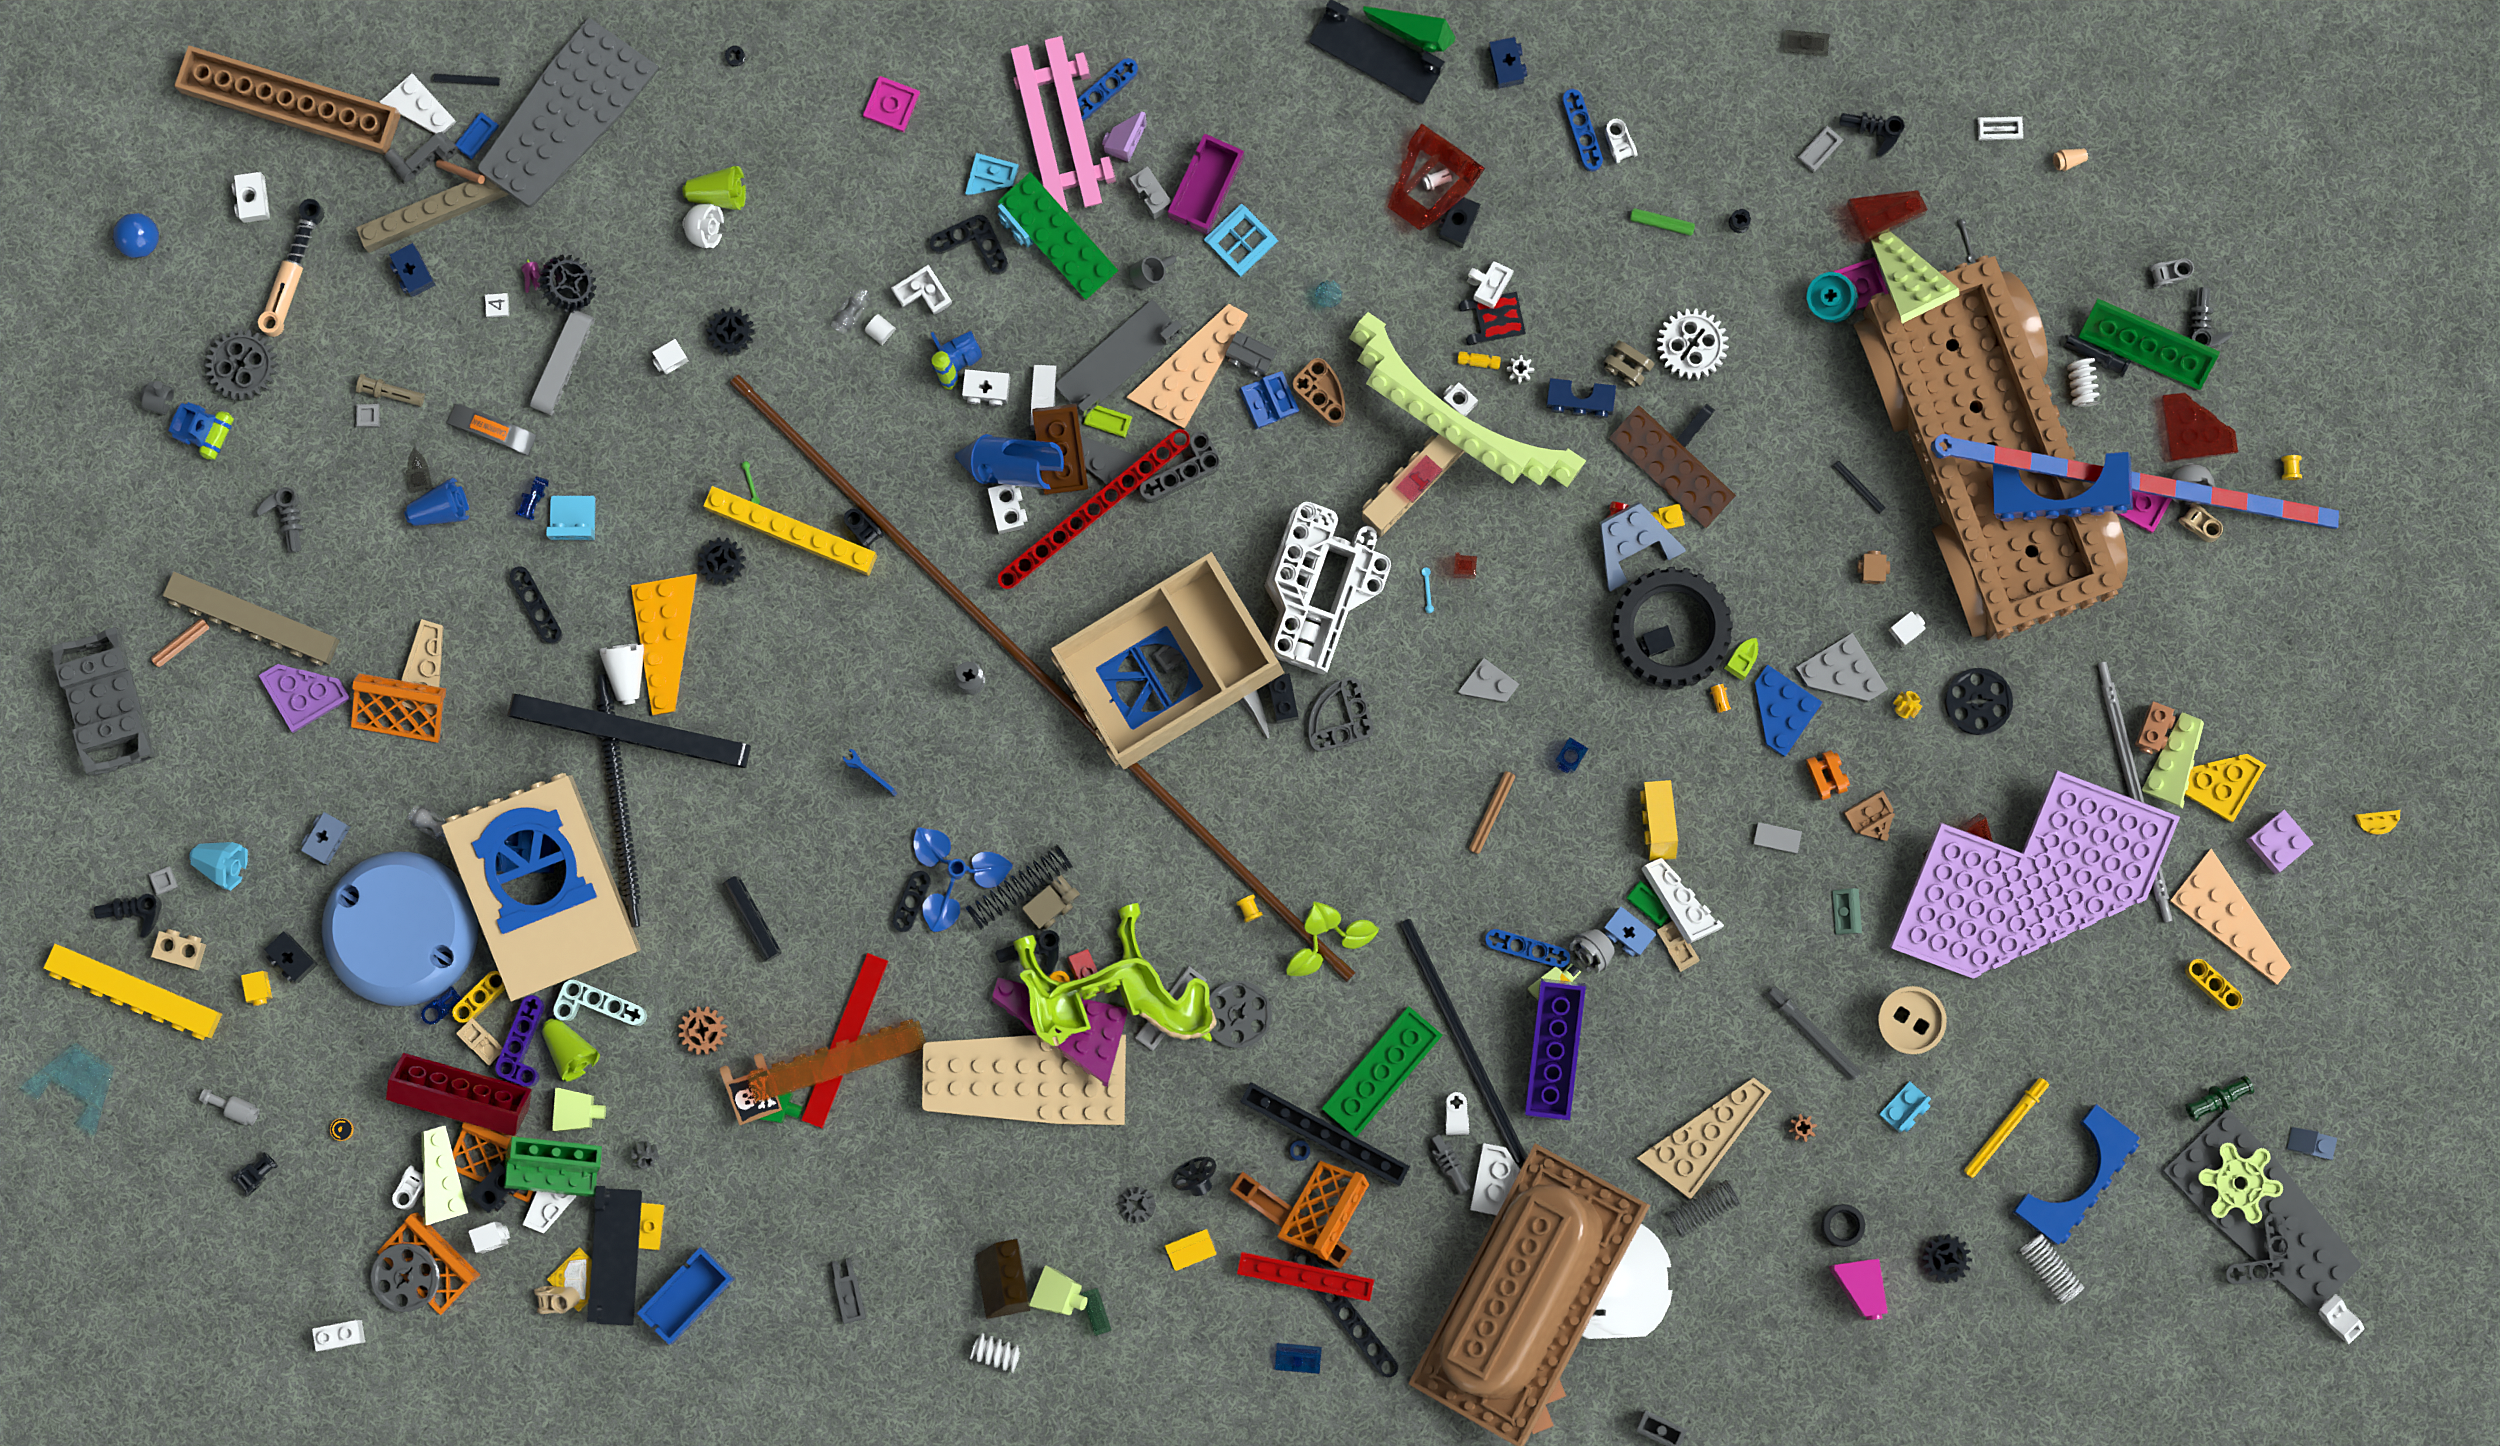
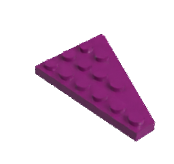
M998 978L992 1001L998 1006L1005 1008L1011 1016L1015 1015L1025 1023L1024 1026L1038 1036L1030 1013V994L1027 985ZM1081 998L1091 1029L1072 1033L1064 1042L1055 1047L1062 1051L1063 1055L1075 1065L1082 1067L1084 1072L1088 1075L1092 1074L1102 1082L1103 1086L1108 1087L1128 1010ZM1055 1028V1031L1057 1033H1062L1061 1031Z

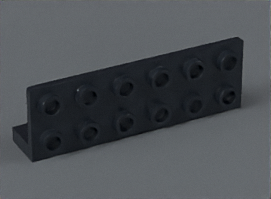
M1335 0L1328 1L1326 12L1309 40L1312 45L1421 105L1426 101L1445 66V61L1426 51L1424 55H1421L1349 15V8Z
M596 1186L590 1299H588L587 1311L588 1324L634 1325L642 1203L641 1190L609 1189L605 1186Z

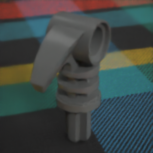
M2199 287L2197 289L2196 306L2191 308V313L2195 315L2191 321L2195 322V324L2191 325L2194 334L2190 339L2195 340L2197 336L2202 337L2206 346L2216 348L2229 340L2233 333L2229 331L2219 335L2211 334V325L2208 324L2212 321V318L2208 317V315L2213 314V308L2209 307L2210 289Z
M283 487L269 496L260 505L257 514L262 516L273 508H279L280 516H284L281 519V523L285 524L281 528V533L286 534L288 551L296 553L301 551L299 532L303 531V525L298 524L301 521V518L297 517L300 510L296 509L300 498L291 488ZM287 494H292V501L288 504H284V496Z

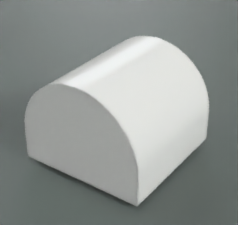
M879 314L865 328V332L880 345H883L896 330L893 325Z

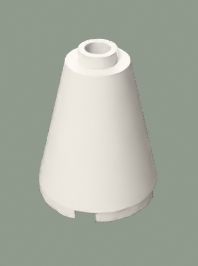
M642 643L639 645L613 646V649H607V647L600 649V656L617 701H622V705L635 703V699H638L640 695L644 645Z

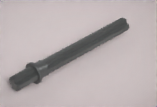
M1776 986L1768 991L1767 997L1779 1008L1778 1011H1782L1850 1080H1855L1860 1075L1861 1071L1791 1002V997L1788 999Z

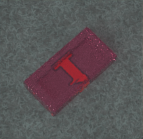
M1426 455L1396 489L1413 503L1443 469Z

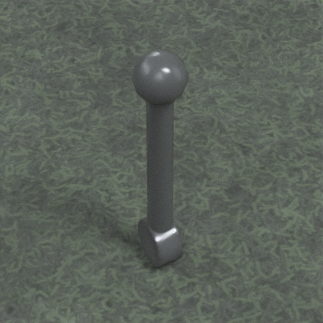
M1960 219L1958 225L1962 228L1969 254L1968 261L1974 263L1977 257L1972 252L1966 230L1967 222L1965 219Z

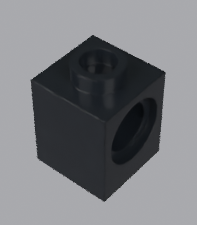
M1668 625L1642 634V640L1639 641L1642 652L1647 653L1648 657L1675 648Z

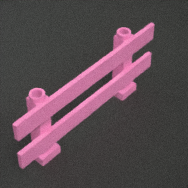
M1062 36L1045 40L1051 66L1034 70L1028 45L1012 48L1011 52L1017 77H1014L1016 89H1021L1042 176V181L1039 182L1066 212H1068L1063 190L1077 186L1081 188L1085 208L1102 204L1097 181L1106 180L1107 184L1116 182L1109 156L1100 158L1102 164L1093 166L1072 80L1073 77L1081 76L1082 80L1091 78L1084 52L1075 54L1076 60L1068 62ZM1053 82L1056 85L1076 168L1075 171L1059 174L1038 88V86Z

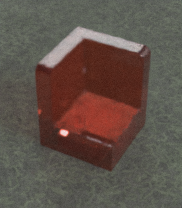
M1455 552L1453 578L1476 579L1477 556L1460 555V552Z

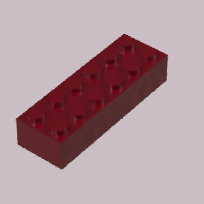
M403 1053L388 1079L386 1100L516 1136L529 1110L532 1089Z

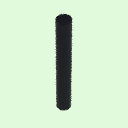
M435 73L434 82L500 86V77Z
M1840 461L1833 466L1879 514L1886 508Z

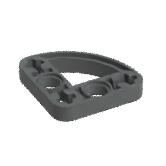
M1347 677L1329 686L1317 699L1310 715L1309 739L1312 748L1317 752H1325L1371 737L1373 725L1359 680L1354 677ZM1351 681L1352 684L1357 685L1354 688L1355 696L1360 694L1361 698L1347 700V697L1351 698L1350 691L1344 689L1347 686V682ZM1341 691L1350 723L1318 731V721L1324 706L1336 693ZM1356 702L1361 703L1363 706V712L1358 715L1353 714L1350 709L1351 705ZM1366 715L1367 719H1363V724L1365 727L1369 726L1370 728L1367 730V735L1357 732L1360 724L1359 721L1354 723L1353 719H1359ZM1345 730L1348 733V739L1344 742L1338 741L1335 737L1336 732ZM1332 732V740L1335 745H1330V741L1325 742L1323 748L1314 744L1318 736L1326 739L1329 738L1327 733Z

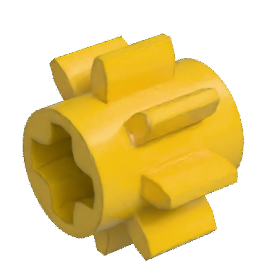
M1901 691L1893 702L1896 705L1895 712L1902 718L1907 719L1910 716L1915 718L1922 708V705L1919 704L1921 701L1920 697L1912 691H1907L1906 693Z

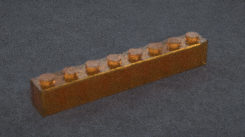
M913 1019L901 1022V1026L892 1029V1026L879 1029V1034L873 1036L870 1033L857 1037L858 1041L850 1043L849 1040H844L836 1043V1048L828 1050L827 1047L815 1050V1055L809 1057L806 1054L793 1057L794 1061L787 1064L784 1061L771 1065L772 1069L766 1071L763 1068L750 1072L751 1075L747 1076V1082L754 1104L922 1050L926 1040L920 1022H914Z

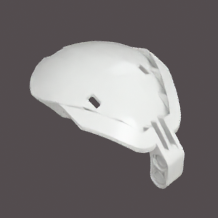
M1640 1224L1596 1310L1603 1309L1604 1316L1593 1315L1582 1335L1583 1337L1595 1339L1647 1336L1662 1321L1672 1296V1290H1668L1667 1267H1671L1668 1254L1658 1237L1644 1225Z

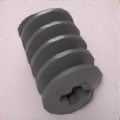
M967 661L957 667L955 679L961 691L968 695L979 693L985 686V676L979 665ZM973 675L975 679H970L967 682L966 677L970 678Z

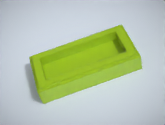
M1097 406L1086 415L1083 424L1126 438L1132 416Z

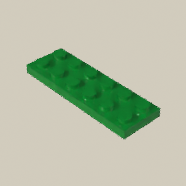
M1031 172L998 201L1085 300L1119 271Z
M2098 298L2079 334L2081 339L2109 351H2114L2120 356L2198 390H2201L2220 353V351Z
M1408 1006L1323 1106L1322 1110L1357 1138L1443 1034Z

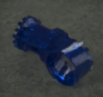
M535 477L533 481L535 484H532L531 493H522L521 497L523 499L519 510H516V515L534 520L535 516L533 514L536 505L545 496L544 490L549 485L548 479Z
M450 986L447 993L440 998H435L424 1007L421 1013L423 1021L430 1025L438 1023L462 999L461 996ZM451 997H454L450 1002L445 1004L447 1000H449ZM429 1008H434L438 1012V1018L434 1021H428L425 1018V1012Z

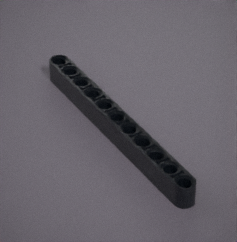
M512 694L507 713L508 717L739 768H747L751 746L745 743L521 694Z

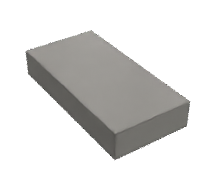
M1826 126L1798 157V160L1814 173L1843 142V139Z
M1758 822L1753 845L1797 854L1802 831Z

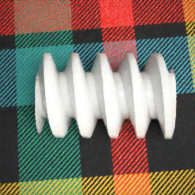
M2094 358L2076 360L2067 366L2068 371L2072 372L2069 374V379L2074 380L2070 383V387L2074 389L2071 391V396L2076 397L2072 400V404L2075 406L2087 407L2101 403L2100 401H2094V398L2100 396L2099 393L2093 392V389L2097 388L2098 384L2091 383V381L2097 379V376L2090 375V372L2096 370V367L2089 366L2090 363L2095 361Z
M982 1333L976 1339L970 1359L977 1354L978 1362H981L985 1357L987 1365L994 1360V1367L998 1368L1003 1363V1370L1006 1371L1011 1366V1373H1014L1020 1356L1019 1345L1016 1344L1013 1349H1010V1342H1007L1003 1347L1002 1339H998L994 1344L993 1336H990L985 1341L984 1333Z

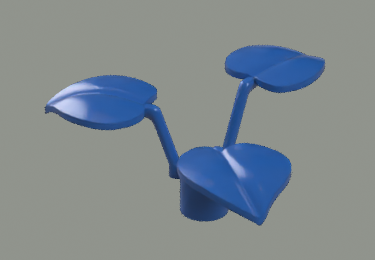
M919 827L914 836V851L917 859L927 867L935 866L938 861L948 864L947 873L951 878L945 897L941 894H932L923 903L922 912L925 921L932 932H939L952 926L960 914L959 902L955 899H949L955 880L961 879L967 871L975 873L974 880L979 886L994 888L1002 883L1013 865L1005 857L993 852L976 854L972 859L974 869L966 866L961 859L945 860L943 858L948 856L951 850L949 838L938 830Z

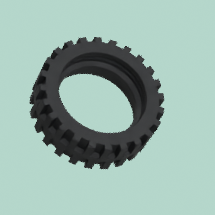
M1668 567L1666 570L1658 568L1647 575L1639 576L1638 580L1634 583L1632 582L1621 595L1611 621V640L1615 646L1616 656L1620 657L1623 662L1622 666L1625 670L1629 669L1635 679L1638 680L1640 678L1646 682V685L1651 687L1653 685L1660 686L1664 690L1668 688L1683 689L1685 686H1693L1700 680L1706 679L1725 657L1732 639L1733 621L1730 619L1731 610L1730 607L1726 606L1724 601L1726 598L1723 593L1720 594L1715 589L1716 585L1712 581L1709 583L1703 579L1704 575L1700 573L1698 575L1693 574L1687 568H1683V570H1676L1675 567ZM1669 591L1680 592L1696 600L1705 611L1709 622V636L1702 652L1693 660L1675 666L1663 665L1647 657L1638 646L1634 634L1635 617L1642 604L1656 594Z

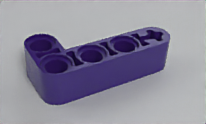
M529 995L522 1001L496 1063V1072L500 1077L525 1087L535 1086L540 1078L536 1069L522 1063L545 1008L543 1000L537 996ZM535 1001V1004L538 1005L537 1010L532 1009L531 1011V1008L528 1006V1004L530 1002L534 1003ZM531 1011L530 1015L534 1016V1019L523 1016L524 1013L529 1014ZM523 1021H528L530 1029L522 1033L519 1028L520 1024ZM518 1041L521 1044V1050L514 1054L511 1051V1045ZM510 1062L513 1069L511 1073L505 1075L502 1067L505 1063ZM530 1070L533 1073V1079L531 1082L525 1083L523 1074Z

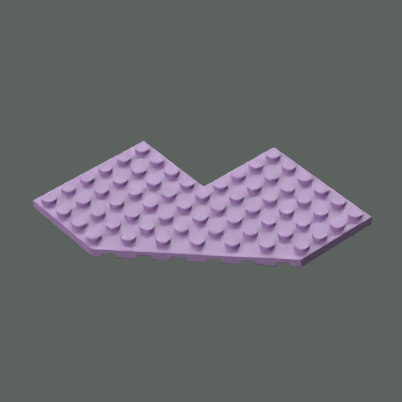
M2055 769L2022 853L1947 824L1939 823L1889 947L1970 978H1976L1981 973L1992 968H1998L2009 963L2014 958L2031 953L2047 943H2053L2078 929H2084L2097 923L2096 921L2107 916L2110 917L2133 904L2145 901L2180 817Z

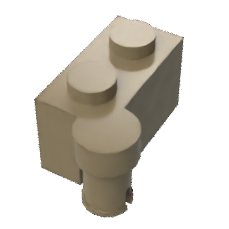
M1063 875L1057 878L1059 882L1054 880L1051 885L1022 908L1039 930L1042 928L1047 930L1056 923L1054 918L1060 913L1064 916L1072 910L1073 906L1071 904L1080 896L1075 887L1072 888Z

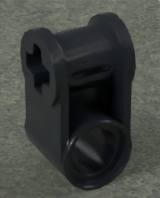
M853 508L845 513L844 522L866 549H870V545L879 537L882 538L884 536L876 525L869 521L860 510ZM853 514L859 515L861 518L860 522L856 525H851L848 522L849 517Z

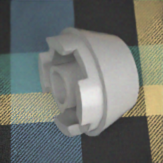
M1597 929L1576 935L1574 941L1570 943V951L1575 950L1578 956L1576 962L1585 971L1590 972L1593 970L1595 974L1607 968L1615 953L1609 938Z

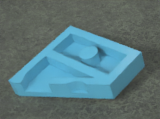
M976 153L965 194L973 195L1013 187L1019 165Z

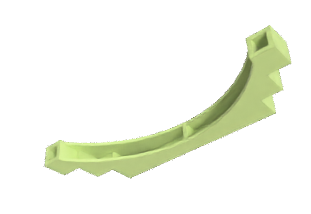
M1369 312L1357 323L1349 339L1364 348L1357 361L1373 371L1366 384L1512 484L1521 474H1524L1538 485H1541L1550 475L1568 487L1578 475L1586 462L1570 449L1566 451L1551 450L1520 443L1473 422L1439 399L1409 370L1391 344L1384 328L1385 323Z

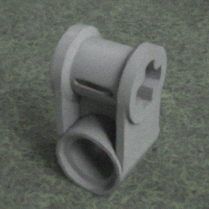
M2184 258L2149 266L2155 281L2154 289L2187 281L2194 271L2193 263ZM2177 267H2186L2188 270V274H2180L2177 270Z

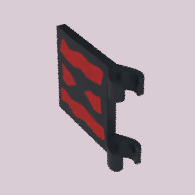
M1517 292L1501 294L1493 309L1474 299L1463 300L1459 304L1460 312L1475 309L1480 333L1467 336L1466 343L1468 346L1526 334Z

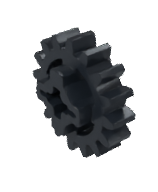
M730 307L727 313L724 309H721L722 314L720 316L716 313L713 314L716 319L715 321L709 320L712 328H708L707 333L712 335L708 337L709 342H714L712 345L714 349L720 347L719 352L721 354H724L727 350L729 356H732L733 351L740 355L742 347L748 350L747 342H754L750 335L755 334V330L750 329L754 326L753 321H748L750 318L748 314L742 316L741 309L736 313L733 307ZM736 319L742 321L745 327L738 326ZM732 324L736 332H732L730 339L726 331H730V327ZM717 336L724 337L726 344L720 342ZM740 337H743V339H742L739 343L736 344V341H737Z
M717 537V543L709 540V547L702 546L705 553L698 554L699 558L703 559V561L698 562V566L704 567L700 573L702 575L708 574L706 580L709 582L714 579L715 585L722 581L723 585L727 586V580L735 583V576L742 577L739 570L746 569L745 565L741 564V562L746 561L745 556H740L744 552L743 549H736L738 543L735 541L730 544L729 538L722 542L721 538ZM720 548L718 552L714 554L711 553L715 549ZM730 550L735 553L736 560L730 558ZM724 557L727 563H722L720 566L717 560H721ZM708 563L714 565V574L709 570ZM729 569H733L732 572H730L727 575H724V572H726Z
M1946 1234L1945 1240H1943L1939 1235L1937 1236V1242L1929 1241L1931 1248H1924L1928 1255L1922 1256V1259L1927 1260L1928 1263L1923 1267L1930 1268L1931 1271L1928 1275L1932 1276L1935 1274V1281L1937 1282L1941 1278H1944V1283L1946 1284L1949 1283L1950 1278L1953 1282H1958L1957 1276L1959 1275L1964 1278L1963 1270L1971 1269L1966 1265L1967 1262L1972 1261V1258L1967 1257L1971 1250L1963 1248L1966 1245L1965 1241L1960 1244L1958 1243V1236L1951 1240L1950 1234ZM1942 1244H1949L1945 1250L1936 1249ZM1957 1248L1961 1253L1962 1260L1958 1259L1956 1254ZM1950 1253V1259L1956 1263H1947L1945 1265V1260L1939 1255H1948ZM1932 1257H1933V1258H1936V1260H1937V1262H1938V1268H1937V1269L1935 1268V1266H1934V1264H1933ZM1951 1267L1958 1269L1952 1274H1946Z

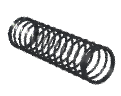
M1056 844L1054 848L1058 856L1064 860V862L1062 861L1063 865L1049 850L1047 851L1051 862H1053L1052 855L1059 865L1068 872L1067 867L1071 869L1073 866L1059 845ZM1040 855V859L1044 867H1046V862L1050 866V868L1058 876H1060L1061 874L1058 868L1055 866L1054 869L1053 866L1047 861V859L1044 856ZM1033 860V864L1037 872L1039 873V869L1037 868L1038 866L1042 870V872L1048 877V879L1050 881H1053L1051 873L1048 871L1047 874L1044 871V869L1035 860ZM1026 865V870L1029 876L1032 878V875L1030 873L1031 871L1033 875L1039 880V882L1043 886H1046L1043 877H1041L1040 879L1036 875V873L1028 865ZM1019 870L1018 873L1022 881L1025 883L1023 878L1024 876L1025 879L1031 884V886L1036 891H1039L1036 882H1034L1033 885V883L1027 878V876L1021 870ZM1011 875L1014 885L1017 887V882L1029 896H1032L1027 885L1026 890L1014 875ZM1004 880V884L1007 890L1010 892V887L1013 890V892L1022 901H1024L1022 893L1019 891L1018 894L1016 890L1010 885V883ZM997 885V890L1001 897L1003 898V894L1001 893L1002 891L1005 894V896L1011 901V903L1014 906H1017L1015 898L1012 896L1011 899L1007 895V893L999 885ZM990 890L989 893L993 901L996 903V900L994 898L995 896L996 899L1002 904V906L1007 911H1010L1007 902L1005 901L1004 904L999 899V897L992 890ZM982 895L986 906L988 907L989 903L1000 916H1003L1000 907L997 905V910L985 895ZM975 900V904L978 910L981 912V907L985 911V913L993 921H995V917L991 910L989 914L987 910L981 905V903L978 900ZM970 905L965 907L980 930L984 929L982 923L988 926L984 916L982 919Z

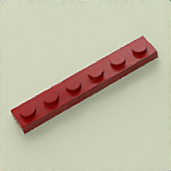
M1241 1252L1237 1274L1369 1302L1375 1280Z

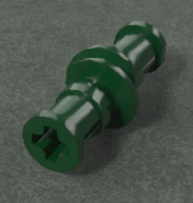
M2246 1075L2242 1076L2241 1080L2228 1084L2222 1089L2215 1085L2209 1088V1095L2203 1096L2192 1104L2190 1102L2185 1104L2186 1112L2190 1119L2196 1122L2199 1120V1117L2212 1113L2215 1110L2221 1113L2222 1106L2229 1111L2231 1110L2230 1102H2234L2246 1094H2253L2254 1087Z

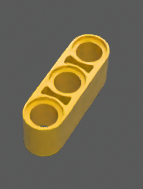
M2195 959L2186 965L2185 973L2187 977L2222 1009L2231 1011L2242 1005L2243 998L2241 993L2206 961ZM2193 964L2200 965L2202 973L2199 976L2192 972ZM2211 979L2218 982L2219 987L2217 991L2210 989L2209 981ZM2228 994L2234 996V1006H2229L2226 1003V996Z
M499 971L488 973L455 1005L452 1012L455 1020L466 1024L472 1018L475 1019L506 989L503 980L499 987L494 988L492 985V979L495 976L501 977ZM483 991L486 994V999L482 1003H477L476 995ZM467 1007L470 1012L469 1016L466 1019H461L459 1015L460 1010Z

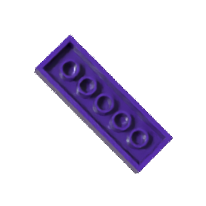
M1540 979L1525 1115L1570 1120L1586 991L1585 983Z

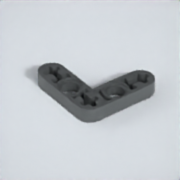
M2273 1213L2267 1216L2265 1220L2270 1260L2231 1265L2226 1271V1277L2230 1283L2239 1285L2288 1278L2291 1275L2293 1267L2286 1222L2282 1215ZM2272 1217L2282 1221V1225L2278 1226L2279 1233L2284 1231V1237L2275 1236L2270 1238L2269 1233H2274V1228L2268 1225V1222L2272 1221ZM2277 1239L2283 1240L2285 1242L2284 1251L2280 1253L2275 1252L2272 1249L2273 1241ZM2279 1262L2289 1266V1270L2285 1271V1275H2281L2277 1271L2273 1272L2274 1277H2269L2270 1270L2267 1263H2272V1268L2278 1267ZM2256 1265L2265 1267L2266 1274L2264 1277L2256 1278L2253 1275L2252 1270ZM2244 1266H2250L2249 1274L2251 1280H2246L2247 1275L2240 1276L2239 1281H2235L2234 1277H2230L2233 1268H2238V1271L2242 1272L2246 1271Z

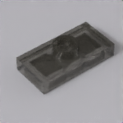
M1786 30L1783 53L1827 57L1830 34Z

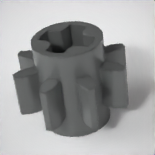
M648 1141L636 1143L635 1150H630L633 1165H639L642 1169L653 1167L655 1160H659L656 1144L651 1145Z

